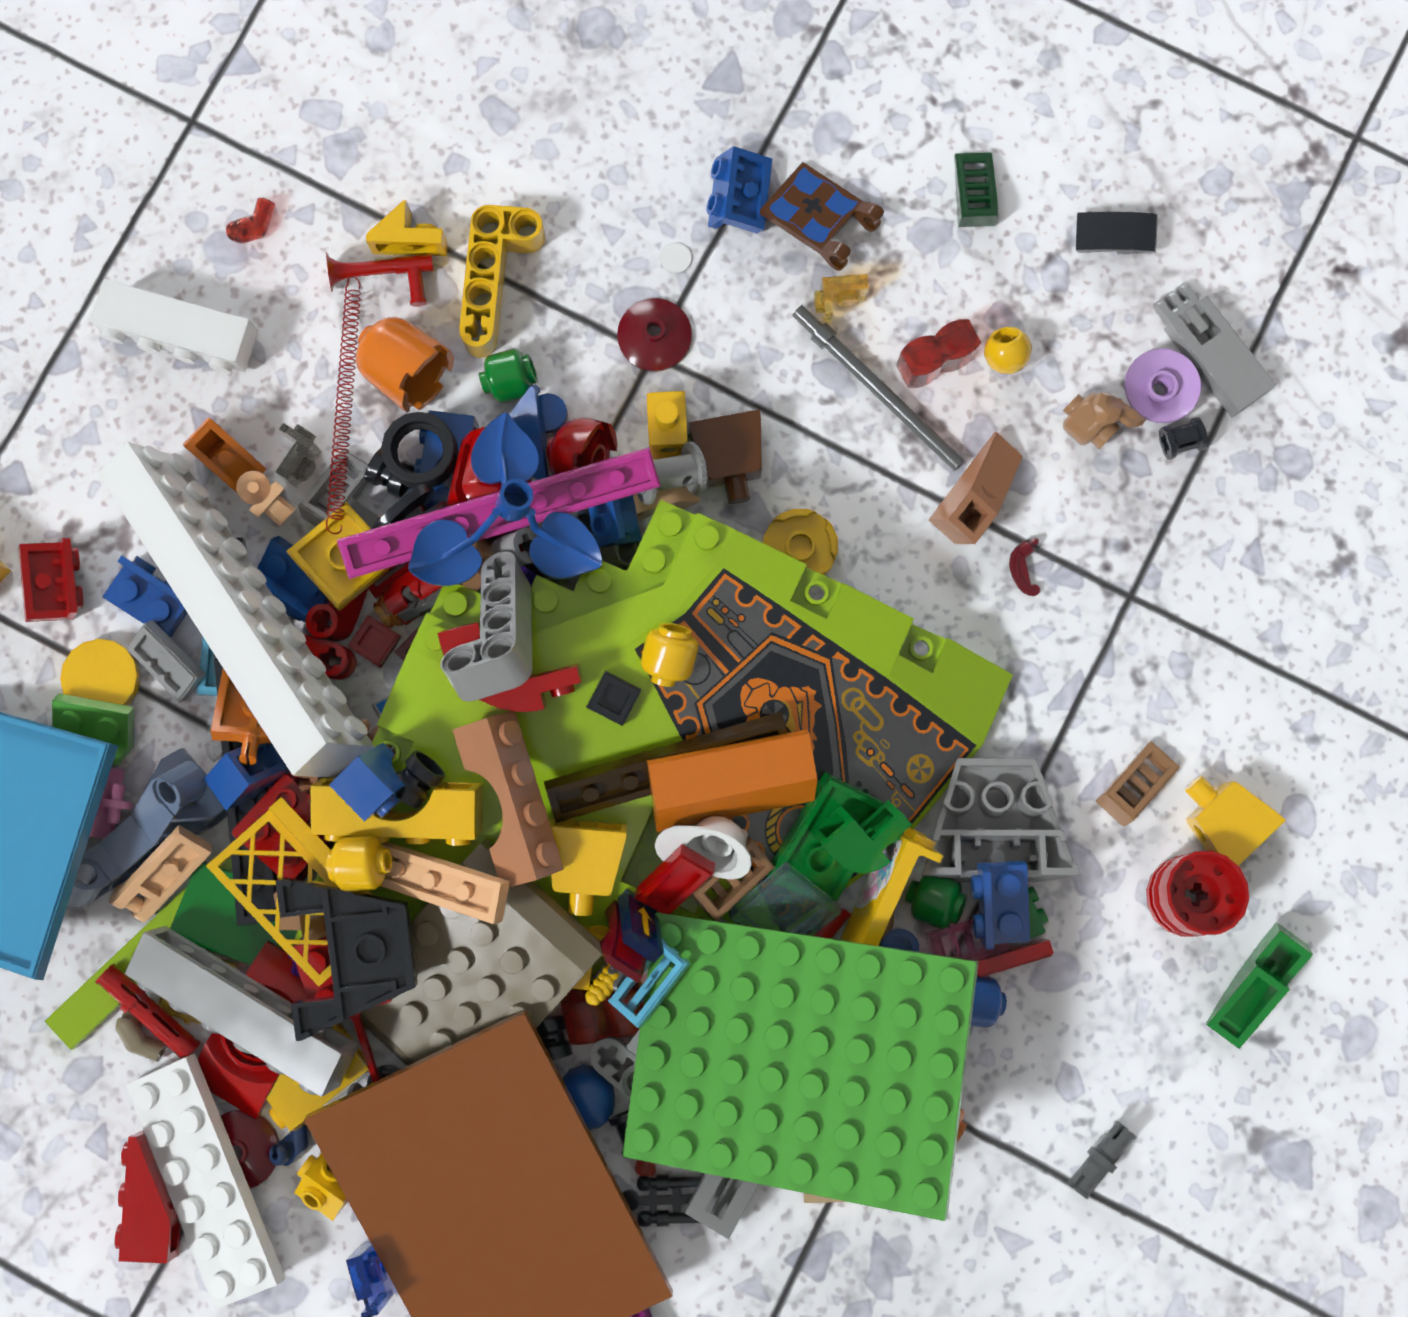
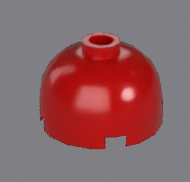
M578 418L565 423L547 445V457L552 475L609 459L610 450L617 452L618 445L613 426L592 418Z

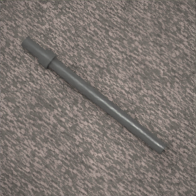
M803 305L795 310L792 316L812 335L811 340L820 349L826 348L953 471L965 461L835 337L837 332L827 323L822 324Z

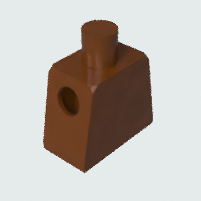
M760 409L688 422L690 440L699 446L705 458L708 486L717 487L725 485L728 504H739L749 501L751 498L747 481L761 478L762 473Z

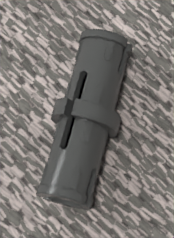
M1116 1120L1096 1148L1093 1146L1087 1151L1089 1154L1088 1158L1067 1183L1088 1200L1090 1194L1108 1172L1113 1174L1117 1169L1115 1163L1130 1144L1137 1139V1136Z

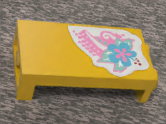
M909 827L904 831L900 840L887 846L882 851L891 863L880 870L870 872L840 940L879 945L918 857L924 856L941 863L943 855L934 849L935 841Z

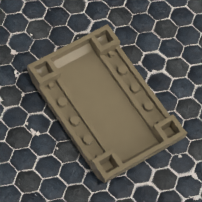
M485 839L461 863V866L498 877L489 850L493 844ZM534 881L509 887L503 922L496 924L428 903L410 924L418 981L417 986L392 998V1001L362 1011L360 1017L364 1027L407 1066L525 1009L535 1028H537L603 954L600 941Z

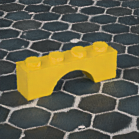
M321 778L311 785V835H325L326 841L337 842L344 837L372 835L377 837L381 843L388 842L390 837L405 838V842L408 844H426L430 842V839H446V844L462 846L470 844L471 840H475L483 831V783L441 782L433 790L428 803L423 808L411 812L391 810L383 818L375 814L365 822L329 786L335 778Z

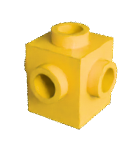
M321 1153L318 1158L311 1154L297 1173L302 1179L294 1193L301 1198L307 1207L312 1210H318L334 1221L348 1200L323 1154Z

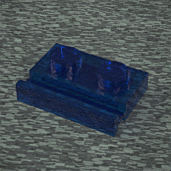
M368 1241L362 1243L346 1259L357 1301L363 1300L365 1304L361 1317L378 1315L393 1296L392 1290H385L384 1282L388 1278L387 1272L371 1242Z

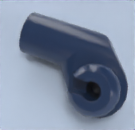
M305 1124L298 1130L289 1132L278 1144H274L270 1148L269 1159L272 1164L276 1166L291 1165L309 1148L311 1138L307 1125Z

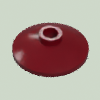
M649 298L641 300L627 309L619 322L617 338L622 354L632 365L645 371L658 372L670 369L683 360L691 345L692 329L687 315L679 306L665 299ZM650 326H659L661 328L660 334L657 336L649 335L647 330Z
M241 1110L229 1111L220 1117L232 1146H239L242 1150V1157L238 1161L249 1189H252L268 1179L274 1171L276 1165L272 1164L269 1159V1150L274 1144H278L279 1138L273 1125L261 1114L255 1119Z

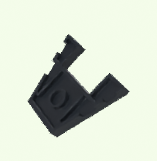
M287 877L275 880L280 918L324 913L334 996L296 1000L291 1004L296 1041L307 1039L327 1027L341 1023L361 1011L375 1007L417 986L418 981L408 902L356 891L348 892L336 887Z

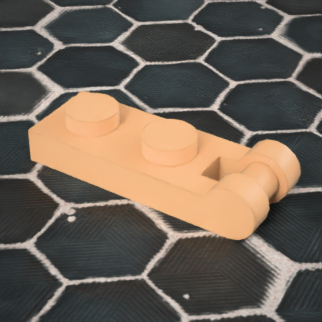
M178 825L124 884H119L114 889L109 898V904L120 910L125 907L132 911V917L146 922L212 853V844ZM139 893V894L143 895L144 897L140 898V897H138V896H136V895Z

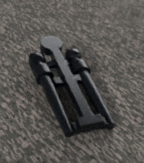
M656 1174V1178H651L649 1175H640L636 1183L637 1188L640 1191L650 1190L649 1195H639L633 1189H627L622 1192L631 1211L636 1210L639 1205L650 1206L651 1212L644 1210L640 1211L637 1215V1222L641 1227H648L651 1224H657V1227H667L669 1224L700 1223L684 1212H681V1204H688L693 1194L680 1195V1188L697 1187L702 1177H668V1174ZM668 1188H672V1195H657L656 1191H668ZM673 1204V1213H669V1210H657V1213L655 1212L657 1205Z

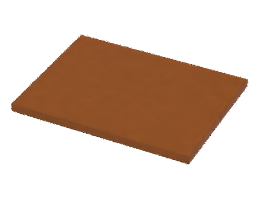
M526 1009L307 1114L304 1119L411 1317H630L673 1297V1289Z

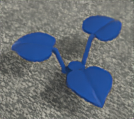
M505 412L484 428L477 438L471 454L473 472L481 482L485 484L501 482L502 487L496 499V508L492 510L489 517L469 538H467L465 529L454 521L442 519L426 525L419 532L415 540L408 569L411 574L420 580L438 586H454L470 580L478 572L482 564V557L479 551L472 545L483 536L499 517L507 521H518L524 517L528 519L531 530L538 535L531 542L530 557L535 567L548 577L568 579L597 570L602 565V556L596 540L587 527L570 514L552 512L544 519L542 528L538 526L535 518L536 511L530 507L533 501V490L527 483L537 471L539 465L538 451L530 437Z

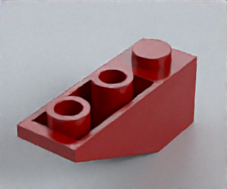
M140 1131L129 1136L128 1142H125L122 1148L121 1163L122 1166H126L125 1183L121 1184L118 1192V1206L122 1208V1221L117 1226L114 1244L115 1248L119 1249L118 1262L167 1264L179 1255L181 1224L145 1133Z

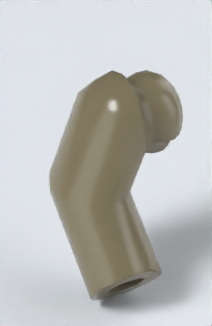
M129 1011L123 1012L122 1017L117 1019L115 1030L125 1048L131 1053L159 1062L164 1055L166 1045L161 1041L145 1036L139 1027L142 1023Z

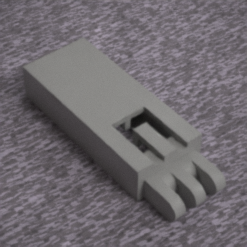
M1182 283L1177 287L1180 297L1174 291L1165 295V300L1171 309L1161 299L1153 304V308L1166 325L1164 331L1180 352L1194 364L1200 378L1230 417L1233 418L1272 390L1276 383L1210 298L1206 296L1200 300L1187 283ZM1192 322L1197 329L1196 334L1200 336L1205 332L1210 340L1201 345L1187 325Z
M705 1173L683 1212L729 1240L759 1184Z

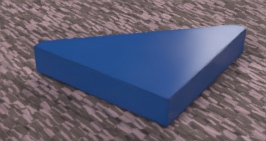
M535 384L530 385L509 415L536 446L539 455V465L533 477L539 480L550 477V475L548 474L545 452L547 443L544 419H541L538 395L540 388Z

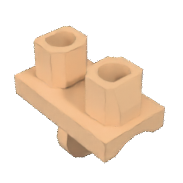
M245 472L238 479L236 486L238 496L244 502L254 504L249 510L258 518L264 512L281 526L295 510L291 504L280 496L285 489L276 481L270 485L268 478L261 472Z

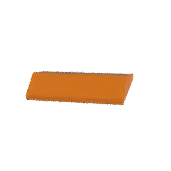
M808 729L647 760L657 832H662L673 826L697 825L701 820L710 816L732 818L815 801L817 773Z

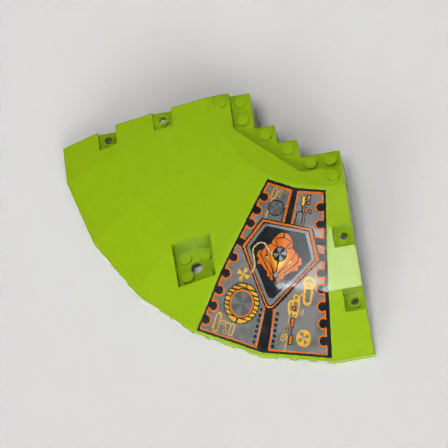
M660 499L627 571L602 561L599 569L581 574L574 591L536 575L531 586L533 665L531 675L579 664L582 681L581 683L574 684L575 692L566 695L551 697L550 691L544 692L547 706L543 710L531 712L515 711L549 820L554 815L544 785L546 780L781 712L785 720L787 733L808 729L817 773V784L824 772H827L883 802L889 800L912 824L910 828L915 829L948 788L957 758H973L983 745L1013 674L949 638L945 639L912 624L914 618L845 583H840L807 568V564L700 513L694 515ZM460 584L443 586L430 614L426 612L378 720L377 725L379 729L372 741L375 747L384 743L386 746H393L395 748L396 754L392 759L395 772L402 771L406 767V759L414 750H417L429 756L442 768L445 778L441 782L483 783V831L475 840H471L470 844L462 846L446 844V839H430V842L426 844H408L405 842V838L390 837L388 841L461 865L485 839L489 840L493 845L495 844L501 833L503 816L499 798L491 784L480 774L464 769L452 730L488 717L510 712L491 706L481 700L463 701L459 698L441 669L440 663L444 655L437 633L480 621L481 594ZM812 587H820L824 592V597L820 600H814L810 597L809 590ZM661 623H673L687 627L692 631L691 636L699 644L691 677L687 680L676 682L674 687H665L651 681L652 676L643 670L640 663L647 634L652 629L659 628ZM915 643H925L928 647L927 654L923 656L918 655L914 651ZM605 670L642 689L623 726L586 708ZM431 787L427 791V799L419 808H413L400 800L392 811L411 812L423 808L428 803L436 787ZM649 795L571 818L627 824V835L611 896L594 895L592 915H570L584 927L602 925L609 928L604 911L616 900L638 916L640 914L634 909L643 904L655 922V915L658 911L634 898L636 888L663 863L655 849L657 836L661 832H657L655 827L652 796ZM806 803L727 819L732 820L741 829L746 830L748 837H751L767 858L772 861ZM753 861L750 867L751 871L757 867ZM854 872L845 889L866 873ZM317 875L315 881L325 882L319 875ZM551 875L534 881L568 912L570 893L553 891ZM765 876L721 918L729 923L787 931L823 904ZM724 878L718 880L725 890L731 887ZM381 886L369 890L376 896L408 902L410 924L429 903ZM711 887L706 891L711 900L717 897ZM691 895L671 913L714 920L701 909ZM650 922L651 929L654 930V924ZM301 930L297 931L295 940L302 938ZM600 956L592 965L590 985L594 981L593 975L605 964L604 956ZM640 980L632 989L640 988L643 985L642 981ZM572 988L566 996L586 994L589 990Z

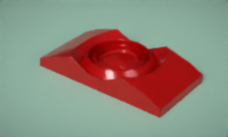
M267 941L245 975L291 1003L296 1000L307 999L301 978L291 974L293 959L288 957L289 954L283 948ZM217 1033L210 1035L197 1059L211 1093L251 1117L258 1118L268 1102L267 1097L280 1074L271 1071L266 1066V1062L255 1055L239 1051L234 1047L231 1040Z

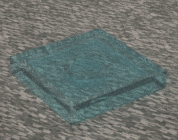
M785 862L729 909L728 912L730 919L736 924L813 936L841 913V909L834 899L788 862Z

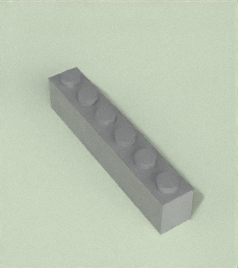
M167 926L143 933L125 972V975L137 982V986L140 989L149 993H156L167 1000L172 1009L181 1013H188L199 1020L201 1026L207 1031L221 1034L233 1042L236 1049L260 1058L266 1062V1066L271 1071L287 1075L298 1082L303 1091L312 1095L322 1097L340 1087L359 1048L358 1043L332 1027H327L302 1041H296L291 1002Z

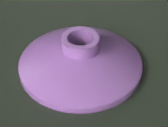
M1160 348L1149 350L1133 361L1125 376L1124 390L1130 406L1136 409L1145 419L1155 423H1171L1185 417L1196 406L1201 393V380L1196 367L1186 356L1175 350ZM1153 385H1162L1165 389V394L1157 395L1153 390Z

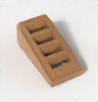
M1150 741L1096 799V802L1120 825L1125 827L1139 816L1180 766ZM1147 758L1163 772L1161 776H1158L1143 761ZM1136 770L1152 784L1150 787L1134 773ZM1127 782L1141 797L1137 798L1123 784Z
M751 837L747 838L746 849L757 866L754 870H749L740 880L725 879L731 886L727 890L718 882L720 878L711 876L691 894V897L701 909L715 921H718L775 868ZM710 887L717 895L713 900L706 894Z

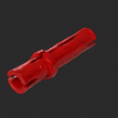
M116 964L110 965L99 976L95 983L99 984L122 1005L119 1009L124 1013L129 1011L179 1058L182 1059L191 1055L202 1043L146 994V991L140 989L118 969Z

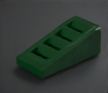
M992 152L956 153L954 155L958 227L995 226L999 214ZM964 164H984V169L964 170ZM984 177L985 182H966L965 178ZM985 190V195H967V191ZM968 203H986V207L969 208Z

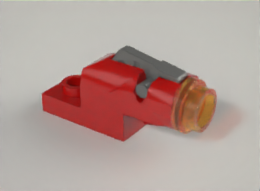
M408 571L392 582L386 591L379 594V600L373 604L375 613L388 628H393L396 625L400 627L404 624L408 625L433 608L443 586L424 582Z

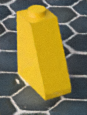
M341 1023L332 1026L333 1029L353 1040ZM358 1048L340 1087L322 1097L303 1091L298 1082L287 1075L280 1074L267 1097V1101L272 1106L269 1114L273 1121L281 1129L287 1127L290 1132L296 1131L306 1124L304 1119L307 1114L334 1102L348 1091L351 1084L361 1081L369 1074L362 1050Z

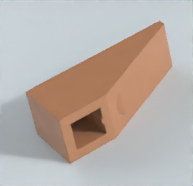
M994 432L929 518V521L954 544H976L998 515L1023 456L998 432Z

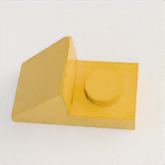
M407 200L400 202L366 234V242L372 254L375 255L431 254L432 256H447V239L442 228H437L432 224H417L415 228H411L412 212Z

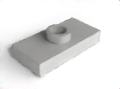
M153 620L143 624L126 648L179 703L189 698L206 674Z

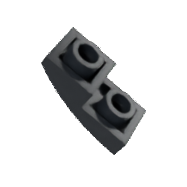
M1077 212L1076 251L1078 253H1156L1158 215L1141 212Z

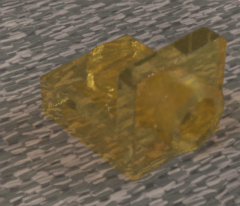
M868 274L822 277L820 290L814 291L815 313H822L823 324H831L833 316L832 303L838 302L839 306L848 307L859 304L860 300H866L869 290Z

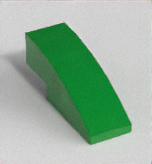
M1276 922L1238 971L1208 1018L1206 1025L1240 1049L1290 990L1288 987L1290 981L1312 957L1313 953L1309 945Z

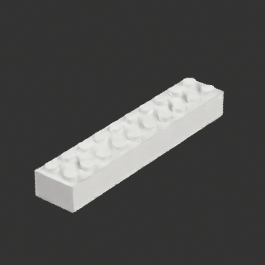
M126 442L98 473L99 477L293 776L336 778L357 756L375 747L366 735L368 733L366 726L352 714L346 705L347 699L345 695L332 684L326 675L325 665L311 653L305 644L306 638L304 634L291 623L285 614L286 608L284 604L273 596L265 584V576L252 565L246 556L247 550L245 546L234 538L228 529L227 519L219 511L215 510L208 499V491L195 480L189 471L191 469L190 464L179 454H169L158 451L149 445L144 447Z

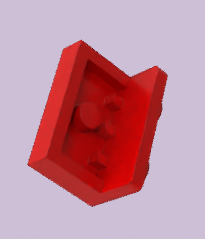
M62 538L60 542L19 544L18 553L25 622L73 620L78 613L77 608H83L84 599L82 586H75L74 571L80 570V557L78 548L71 547V538Z

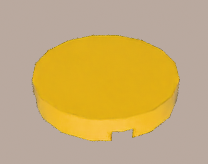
M791 509L779 514L768 526L763 537V543L807 564V568L822 575L829 572L838 554V537L832 524L826 518L824 519L821 515L816 514L817 512L810 509Z
M105 639L86 641L73 649L62 665L60 676L62 691L65 695L128 706L139 691L138 671H140L136 658L121 644Z

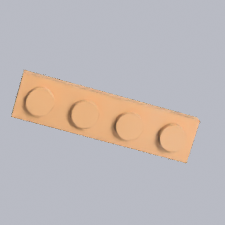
M390 842L382 843L383 847L388 848L391 852L392 869L390 873L386 874L381 887L491 924L503 922L510 881Z

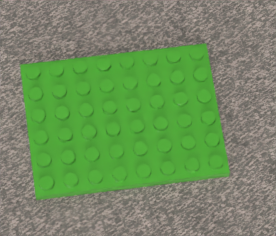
M656 912L652 943L657 937H662L670 948L679 952L678 955L686 958L691 965L644 1026L640 1027L622 1157L945 1221L948 1218L979 961ZM661 952L648 967L647 978L665 956ZM673 962L644 998L643 1007L674 968L675 964Z

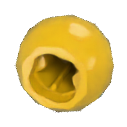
M1003 327L992 332L986 339L984 347V357L991 369L1000 374H1013L1023 370L1029 363L1032 352V344L1029 337L1016 327Z

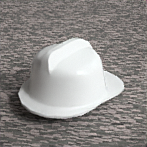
M721 816L706 817L695 826H673L667 828L657 836L655 842L656 853L663 862L683 844L715 863V870L712 876L730 880L742 878L749 872L752 865L750 853L746 849L747 831L741 829L732 820Z

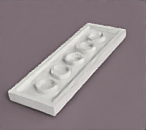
M189 1055L127 1084L126 1088L214 1309H219L274 1287L286 1280L196 1055Z

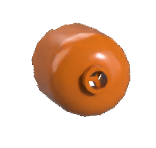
M387 317L373 325L367 326L358 338L359 345L356 351V365L359 372L369 383L407 413L410 411V407L414 406L417 410H421L428 405L444 387L438 381L443 375L445 368L449 371L453 368L454 355L450 349L409 321L399 317Z

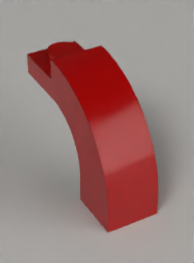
M480 621L438 632L437 635L443 655L454 647L480 639ZM579 664L531 675L521 686L479 700L508 711L531 712L543 710L547 706L544 692L550 691L551 697H558L576 691L574 684L581 683L582 681Z

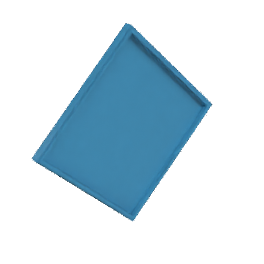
M0 712V968L34 980H44L118 745Z

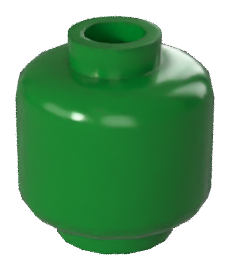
M517 348L487 356L484 361L485 371L479 372V379L484 393H492L493 397L500 403L522 398L530 385L538 383L536 370L530 355H523Z
M922 876L920 881L913 880L906 895V902L911 904L913 919L938 929H946L951 923L957 925L967 901V895L962 893L960 882L949 878Z

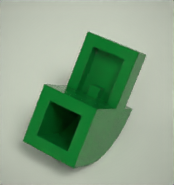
M887 800L860 825L839 805L810 832L843 868L855 873H870L880 870L891 863L882 851L887 846L900 840L904 831L912 824L899 809Z

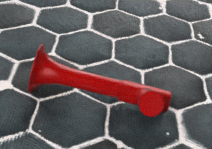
M326 252L331 292H333V288L337 283L348 278L408 273L410 305L420 307L427 304L422 272L433 271L431 254L364 262H341L334 260Z

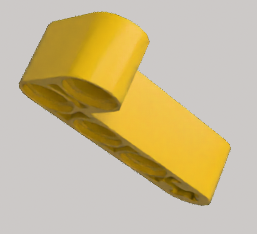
M483 205L472 214L459 332L466 350L474 357L484 358L491 355L496 350L498 344L507 252L535 253L545 243L546 238L542 219L533 209ZM488 223L499 225L492 233L481 231L484 225ZM525 226L536 228V231L529 236L518 234L520 229ZM491 258L495 260L494 265L488 269L477 267L483 259ZM481 294L491 296V300L485 305L478 306L474 304L475 298ZM478 320L481 321L485 335H480L479 341H474L473 338L477 337L479 330Z

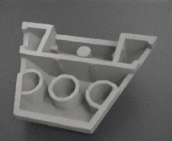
M957 758L932 838L936 842L934 849L943 855L941 863L926 858L921 876L949 878L958 882H971V876L977 875V863L1025 861L1027 863L1028 882L1081 876L1078 865L1074 863L1066 843L1067 837L1065 832L1061 830L1052 807L1053 801L1036 758Z

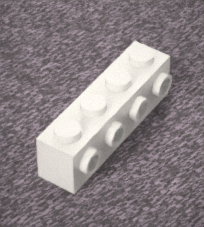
M107 279L103 280L90 322L101 331L100 336L106 340L123 344L124 339L137 343L136 346L154 354H159L160 349L173 353L172 356L190 364H195L196 359L208 362L210 368L226 374H231L232 369L245 373L258 334V329L247 318Z

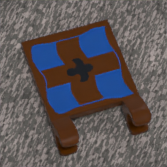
M802 162L763 205L759 214L818 252L833 269L841 271L848 263L847 258L851 250L844 243L832 241L853 215L866 230L874 232L881 224L880 219L883 217L884 210L875 203L862 201Z

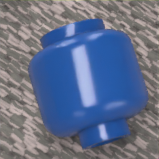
M977 976L971 1026L980 1028L992 1027L997 1022L999 1016L1005 1013L1007 1006L1006 995L1004 992H1001L998 981L993 977L985 976L980 978Z

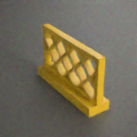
M281 797L269 807V810L208 863L206 867L319 987L332 974L331 966L327 967L319 975L308 963L309 945H328L327 940H309L310 915L324 916V913L307 914L305 916L304 940H288L280 933L281 918L278 897L276 910L257 909L252 903L253 885H276L275 880H253L254 856H279L278 878H283L284 857H302L308 863L307 882L339 888L335 882H331L327 874L326 858L330 850L329 847L317 835H311V828ZM270 823L280 833V850L255 851L256 833ZM250 840V850H238ZM285 840L297 852L285 851ZM232 855L249 856L248 880L229 879L219 866ZM313 870H314L325 882L312 881ZM235 884L247 885V897ZM369 890L356 891L373 895ZM263 914L276 915L275 927ZM291 944L304 945L303 957Z

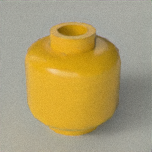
M661 623L659 628L652 629L647 634L640 663L643 670L652 676L651 681L665 687H674L676 682L684 681L691 677L699 644L691 636L692 631L687 627L673 623Z
M372 835L341 838L327 854V874L331 882H335L344 891L376 889L382 885L386 874L391 872V852L388 848L383 847V844L377 837Z

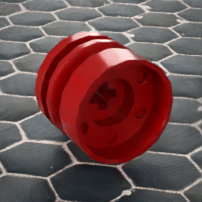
M1195 851L1172 857L1159 864L1150 875L1146 888L1147 907L1154 921L1165 931L1180 937L1218 935L1234 928L1244 917L1249 903L1248 882L1241 868L1228 856L1214 851ZM1186 890L1196 894L1195 901L1192 902L1191 898L1185 897Z

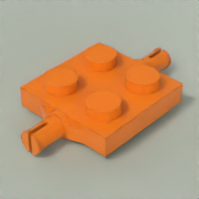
M223 668L210 730L211 737L215 741L241 742L242 748L239 761L247 765L249 757L250 765H253L257 761L259 744L271 743V741Z

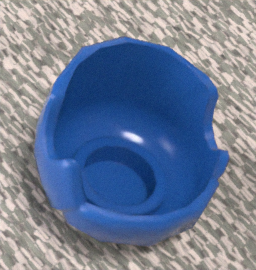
M583 1064L569 1069L562 1079L588 1129L591 1131L601 1128L608 1122L615 1108L614 1086L591 1065Z

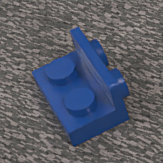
M732 146L716 157L711 168V177L714 179L712 194L708 199L706 207L709 214L708 227L717 229L726 224L756 234L764 230L765 217L760 215L759 212L768 201L772 158Z
M633 495L589 508L591 529L599 548L634 544L642 540Z
M278 535L271 538L257 569L265 576V584L273 596L284 604L286 608L285 613L292 619L306 623V616L309 610L317 604H325L327 598L288 556L286 551L293 544Z
M121 555L117 562L123 565V567L102 597L143 624L153 620L171 638L187 615V611L167 580L162 581L153 575L157 569L139 556H136L131 561Z
M1025 861L977 863V875L971 876L972 897L974 900H979V914L973 915L975 939L980 938L986 950H994V944L1030 942L1027 863Z

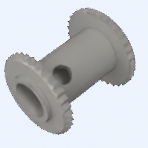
M686 442L682 447L681 455L653 460L661 486L637 493L641 502L646 505L653 504L657 497V491L684 486L688 488V491L693 496L703 494L707 486V466L699 446L694 442Z

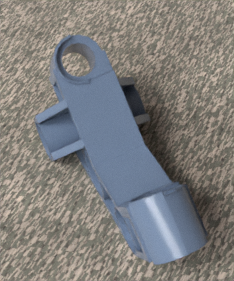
M184 748L178 749L160 760L131 815L100 843L84 852L76 879L84 882L86 885L75 880L68 902L69 906L82 907L87 904L89 905L115 889L119 884L124 883L178 825L196 835H201L228 816L225 808L204 781L207 774Z

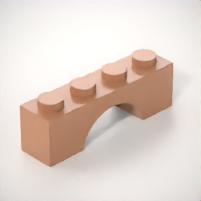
M515 711L488 717L453 729L464 769L483 776L494 788L501 804L503 816L501 833L495 844L489 849L498 878L510 881L509 887L536 881L564 870Z

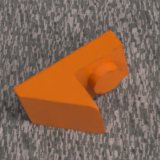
M210 417L182 444L236 493L237 481L245 472L258 471L263 474L267 470Z

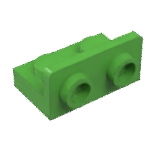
M59 693L52 700V727L118 745L112 765H119L134 748V707Z

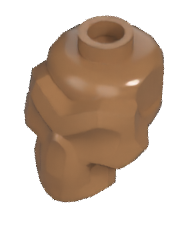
M1093 392L1085 398L1078 394L1063 410L1068 415L1063 422L1064 431L1078 444L1087 445L1091 442L1098 449L1118 431L1120 426L1116 423L1117 421L1129 428L1142 426L1147 420L1136 409L1125 404L1121 398H1117L1107 392H1101L1100 394Z

